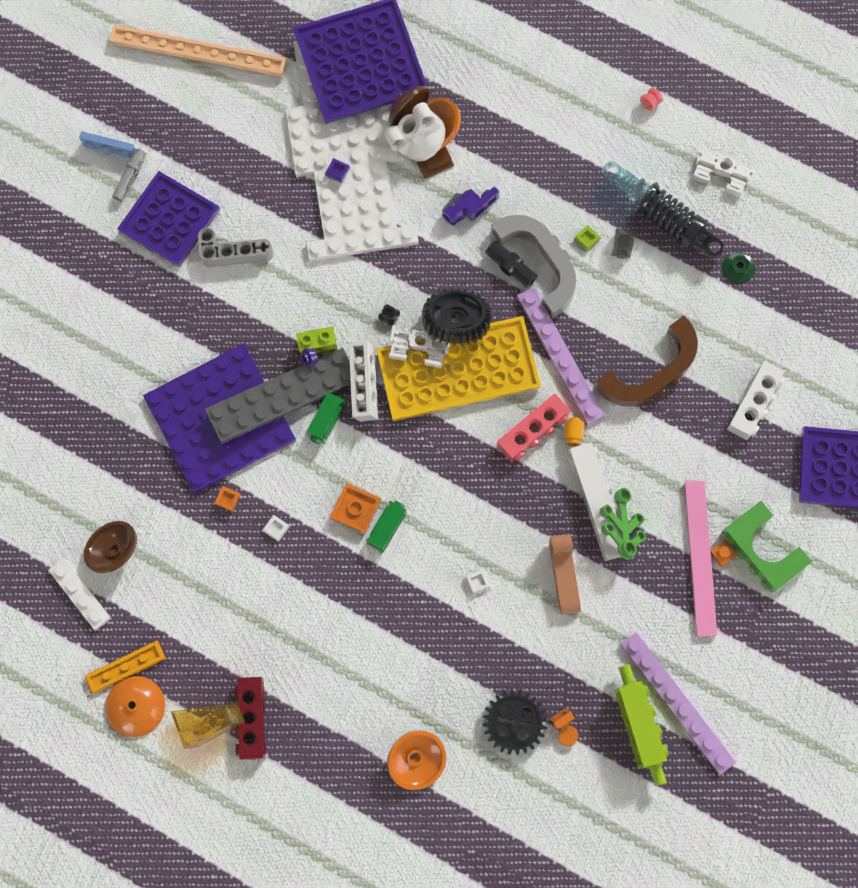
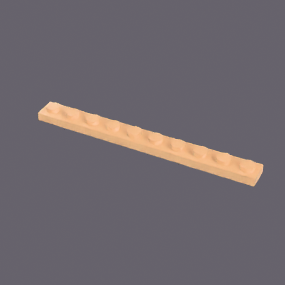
M113 25L109 38L110 44L279 77H283L287 63L285 57L119 25Z

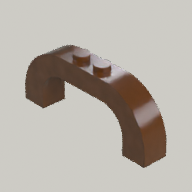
M683 315L669 326L667 333L677 344L678 357L646 382L638 386H629L619 381L610 370L595 382V389L606 400L626 407L639 406L650 401L655 396L661 397L667 392V387L671 384L675 386L682 380L681 377L688 371L695 359L698 340L695 329L690 321Z

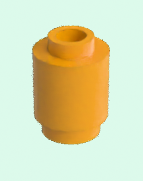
M570 417L569 420L565 421L564 440L568 446H580L583 441L584 422L580 421L581 419L578 417Z

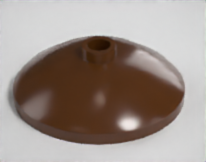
M418 86L400 93L395 98V102L391 107L388 118L389 127L397 126L404 116L412 114L413 108L417 104L427 103L431 96V89L428 86Z
M113 521L97 529L91 535L84 548L83 557L87 567L96 573H109L122 567L135 551L137 545L135 529L124 521Z

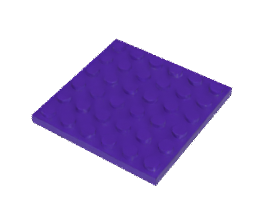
M396 0L378 1L293 27V32L325 124L393 104L395 98L400 93L418 86H428Z
M244 343L143 395L194 494L296 441L283 416L221 444L205 412V408L265 382Z

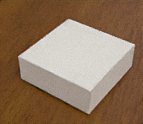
M273 515L262 531L279 542L290 526Z
M484 569L465 576L472 595L491 588Z

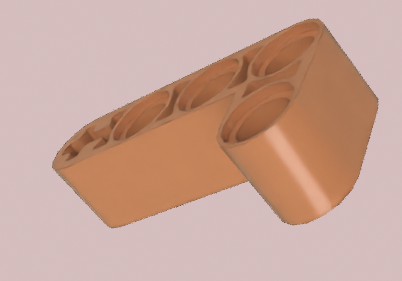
M571 534L550 536L549 548L560 613L564 615L581 612L572 557L573 544Z

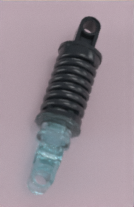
M613 161L607 162L604 165L603 173L605 178L620 191L628 195L627 199L630 202L633 201L637 204L635 211L643 216H647V219L652 220L654 224H658L659 228L669 233L671 237H675L676 241H681L685 249L688 250L692 245H696L713 258L720 257L723 254V242L706 230L709 223L707 219L705 220L699 214L695 216L694 211L689 212L690 208L688 206L684 207L682 202L678 203V199L673 198L671 194L665 197L666 190H660L657 182L649 185L644 178L639 180L631 172ZM614 167L617 169L614 175L607 174L609 168ZM718 244L721 248L718 252L714 253L710 251V246Z

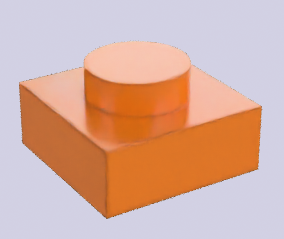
M222 486L215 500V505L233 512L241 494Z
M726 540L710 550L711 555L721 567L738 555Z
M565 708L549 719L557 729H563L569 726L575 718L572 712Z

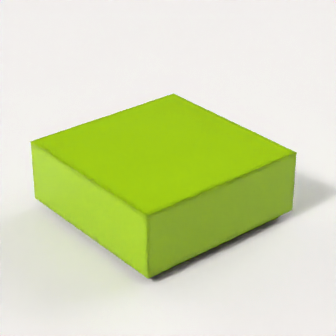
M587 225L574 237V240L588 251L601 237Z

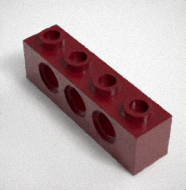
M238 678V683L234 684L235 695H238V703H235V715H238V723H235L236 736L239 735V744L235 746L236 756H239V760L266 759L264 678ZM253 693V702L246 704L244 701L245 695ZM248 713H253L255 716L254 722L251 724H246L245 716ZM253 733L255 741L248 745L245 742V737Z

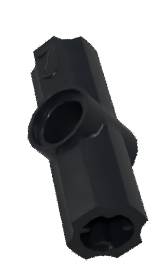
M498 241L492 242L485 251V254L499 265L502 272L509 277L513 276L524 287H530L537 279L538 275L524 264L518 254L509 252Z

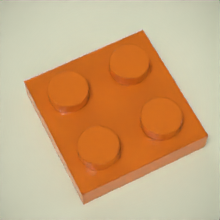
M346 483L330 519L366 534L382 499Z

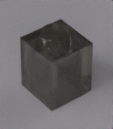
M615 229L612 256H616L619 259L630 258L633 249L634 230Z

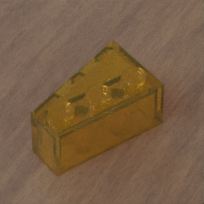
M238 703L171 711L184 749L199 747L245 722Z

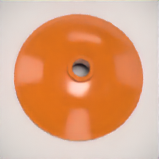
M436 98L426 104L444 123L445 139L441 146L443 148L456 136L461 123V115L458 107L451 100Z
M140 676L125 678L119 681L107 696L105 703L107 720L117 732L125 736L139 737L153 731L163 719L165 713L163 692L156 683L148 678ZM131 702H135L136 704L134 709H130L129 707Z
M424 730L408 732L398 738L389 751L387 758L389 774L394 782L402 788L408 790L424 789L432 785L441 776L446 764V751L441 740L431 732ZM415 753V756L410 758V755Z

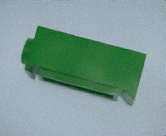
M327 392L307 430L310 441L316 444L320 442L326 444L325 439H328L343 411L342 408L346 406L344 399Z
M389 500V506H386L371 531L370 537L366 539L368 545L384 553L407 514V510L404 509L405 505L398 501L392 502Z

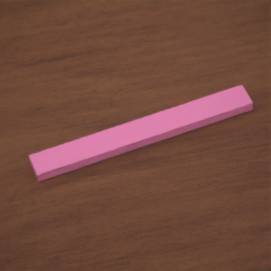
M688 481L684 483L696 637L717 636L705 481Z

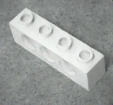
M368 341L349 343L352 417L360 422L378 420L375 348Z
M766 361L762 363L727 428L728 431L745 440H748L750 436L754 437L759 429V426H757L758 421H763L768 412L765 409L767 404H772L776 397V394H774L776 387L780 389L785 380L782 377L785 372L784 370ZM762 382L768 383L770 388H764ZM753 398L760 399L762 404L757 405ZM745 414H750L753 417V421H748L745 418Z

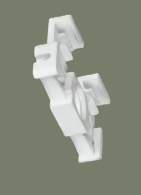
M702 148L695 163L697 168L692 180L707 186L710 180L709 174L712 172L731 180V183L727 184L724 192L740 198L745 185L749 184L754 167L752 169L742 167L736 164V160L723 155H719V157L703 152L704 148ZM720 164H727L729 166V169H722L720 167Z
M394 326L390 338L392 347L389 358L406 361V350L411 348L426 351L429 354L428 360L426 359L424 362L425 365L441 368L444 355L448 354L450 343L448 345L444 341L439 343V339L433 340V337L428 336L427 332L412 330V333L396 330V326ZM422 336L426 341L423 345H418L415 343V339Z

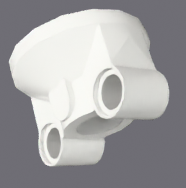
M419 103L413 108L412 114L404 116L397 126L387 128L384 135L392 150L399 151L408 159L418 162L425 161L438 152L445 139V127L443 121L429 109L426 103Z

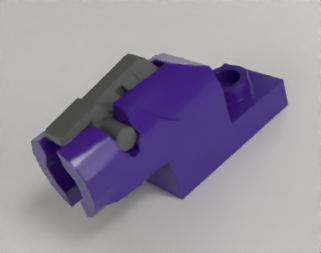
M494 186L492 189L484 191L481 197L472 189L462 194L455 193L442 209V217L452 226L466 218V216L473 222L499 199V190Z

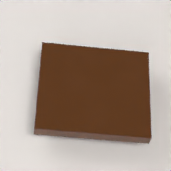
M446 146L439 149L431 158L416 162L424 179L454 167Z

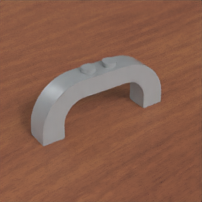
M510 215L492 223L491 233L501 245L518 237L529 239L536 245L559 280L558 287L552 293L543 297L542 303L552 319L561 314L573 298L576 274L569 260L570 256L565 249L562 250L559 246L558 238L555 235L552 236L541 222L529 216Z

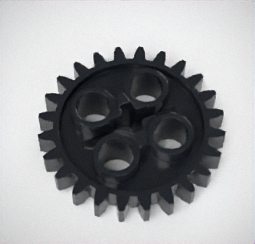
M511 689L510 695L503 691L502 698L495 695L497 702L490 700L489 703L492 708H485L489 715H483L482 717L488 720L482 724V726L488 727L484 734L491 735L488 742L495 741L493 748L500 745L501 753L508 749V755L512 753V750H515L518 756L521 749L527 754V747L534 750L533 743L540 744L538 737H545L541 730L547 729L546 726L542 725L543 722L547 721V718H542L541 716L546 711H539L538 709L542 703L535 704L536 697L530 700L528 698L529 692L522 696L521 690L518 691L517 695L514 694L513 689ZM504 705L510 706L512 714L509 716L503 715L501 707ZM523 709L531 711L532 717L525 720L521 717ZM514 717H517L518 722L531 723L532 727L517 725L516 728H513L512 723L497 721V718L513 720ZM500 725L507 726L509 729L508 735H499L498 727ZM519 729H526L528 731V738L526 740H521L518 737L517 732Z

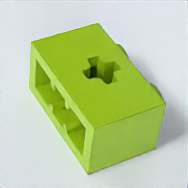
M333 326L296 333L300 355L305 348L314 349L317 355L338 350Z

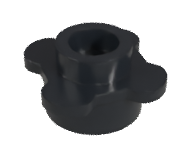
M387 304L378 315V319L387 322L389 326H393L395 319L400 316V311Z

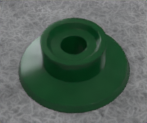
M732 253L724 259L722 272L729 281L742 284L748 282L754 276L755 264L744 253Z

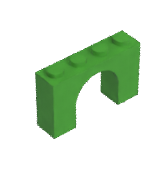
M760 501L727 526L722 533L724 534V540L729 545L732 544L736 549L737 556L747 562L750 572L761 579L763 588L773 593L812 561L800 547L778 562H768L757 556L752 547L753 534L774 516L764 503Z

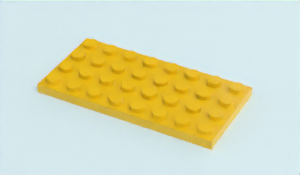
M523 316L490 323V328L482 340L478 339L477 343L471 341L470 346L467 343H463L462 347L460 344H456L454 347L450 343L448 354L444 355L441 368L424 364L425 360H428L429 357L426 351L409 348L405 353L407 355L406 361L389 358L392 345L376 349L393 421L541 388ZM425 338L417 339L415 343L423 345L426 340Z

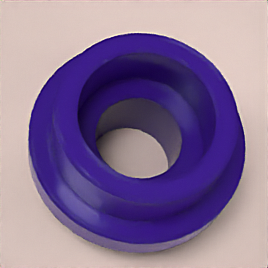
M305 348L301 354L302 362L308 367L314 366L318 361L314 349Z

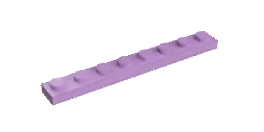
M533 287L517 295L518 301L586 425L588 426L604 418L603 411L535 288Z
M634 633L622 642L620 646L717 773L721 775L734 765L736 761L638 633Z

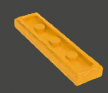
M155 641L85 675L92 694H96L125 678L165 660L166 657L159 642Z

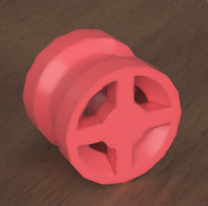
M652 87L648 90L647 94L640 97V101L647 110L652 111L655 109L656 104L663 102V97L657 89Z

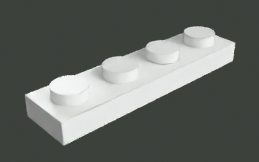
M65 558L48 570L95 631L112 619Z

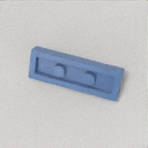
M81 131L79 136L83 146L90 150L95 148L106 154H118L122 158H132L135 152V147L131 143Z

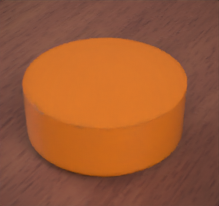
M567 726L559 730L558 740L564 746H572L578 740V732L574 727Z

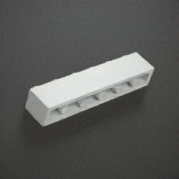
M592 442L570 448L568 454L604 561L621 557L615 541L610 535L606 536L601 531L602 525L612 522L609 518L601 516L600 508L604 505H610L615 514L618 512L616 502L611 500L610 494H612L610 484L605 482L604 476H606L603 465L599 464L598 458L600 456L598 449L593 447ZM613 524V526H614V528H615V531H616V532L619 534V536L621 537V533L619 532V530H618V529L615 527V525Z

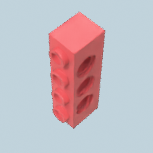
M554 393L497 441L496 446L511 463L515 459L519 461L525 456V451L528 448H535L540 443V438L544 435L546 437L555 430L553 427L558 423L562 425L568 420L570 409ZM551 414L554 419L548 421L544 418V415ZM537 426L540 431L533 433L529 428ZM523 438L525 440V443L523 445H518L515 442V439Z

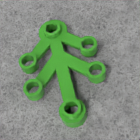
M621 488L614 495V501L619 506L620 519L613 512L610 505H604L600 508V514L604 518H609L612 523L607 522L602 525L601 531L606 536L610 535L618 545L620 556L630 560L637 552L636 546L646 540V535L643 531L639 530L633 534V539L630 541L629 533L644 523V517L641 513H636L628 523L626 503L631 501L632 495L627 488ZM613 524L615 525V527H616V528L619 530V532L621 533V537H620L619 534L615 531V528H614Z

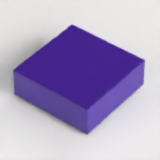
M333 158L325 172V176L342 183L350 169V165Z

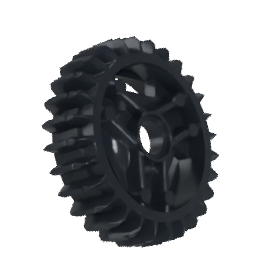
M452 287L449 291L444 288L442 293L437 291L436 295L431 294V297L427 298L426 303H424L422 311V325L424 330L427 331L428 336L433 335V340L439 339V343L443 341L446 342V345L452 343L454 347L456 344H460L462 347L463 343H467L470 346L471 341L477 343L478 339L482 340L490 328L492 318L489 303H485V298H480V294L474 295V291L469 293L467 289L464 291L460 290V288L453 290ZM441 309L439 319H435V312ZM459 318L461 321L454 322L452 321V319Z

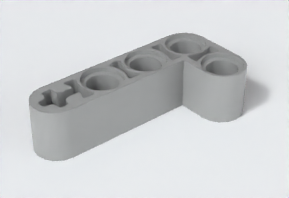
M203 228L198 233L199 254L203 264L207 267L266 262L271 260L274 255L271 243L266 239L218 244L212 229ZM206 237H212L209 241H204ZM244 250H250L248 254H242ZM226 252H232L230 256H223ZM207 254H213L211 258H205Z

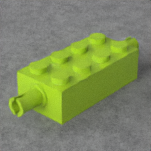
M630 664L620 666L618 670L623 685L614 692L638 769L650 768L654 785L665 784L667 781L661 765L667 761L666 757L669 756L666 745H662L660 736H662L660 725H656L654 716H656L653 704H649L647 698L650 696L647 685H643L642 681L637 682L634 680Z

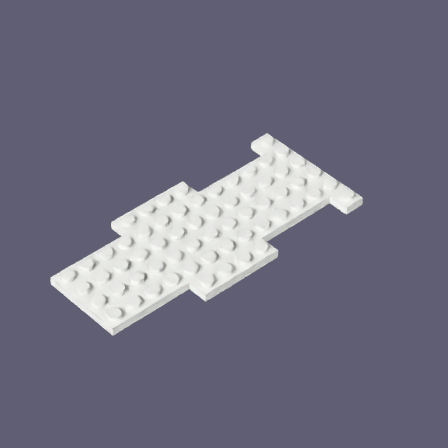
M297 41L293 42L303 106L286 109L296 178L310 175L315 177L324 239L306 242L309 262L418 245L416 225L397 227L386 163L404 161V156L399 151L391 149L384 135L385 130L389 128L388 118L393 104L325 124ZM333 158L350 165V169L342 183L325 176V172Z

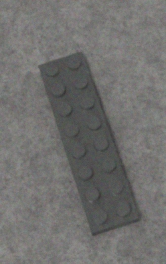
M338 349L318 358L317 363L312 367L302 365L205 408V412L221 444L321 400L325 398L327 392L334 394L351 386L350 361L344 349Z

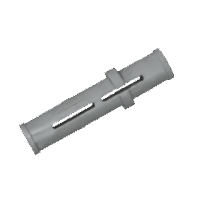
M136 148L132 158L127 162L125 172L112 194L114 199L123 202L146 156L143 150Z

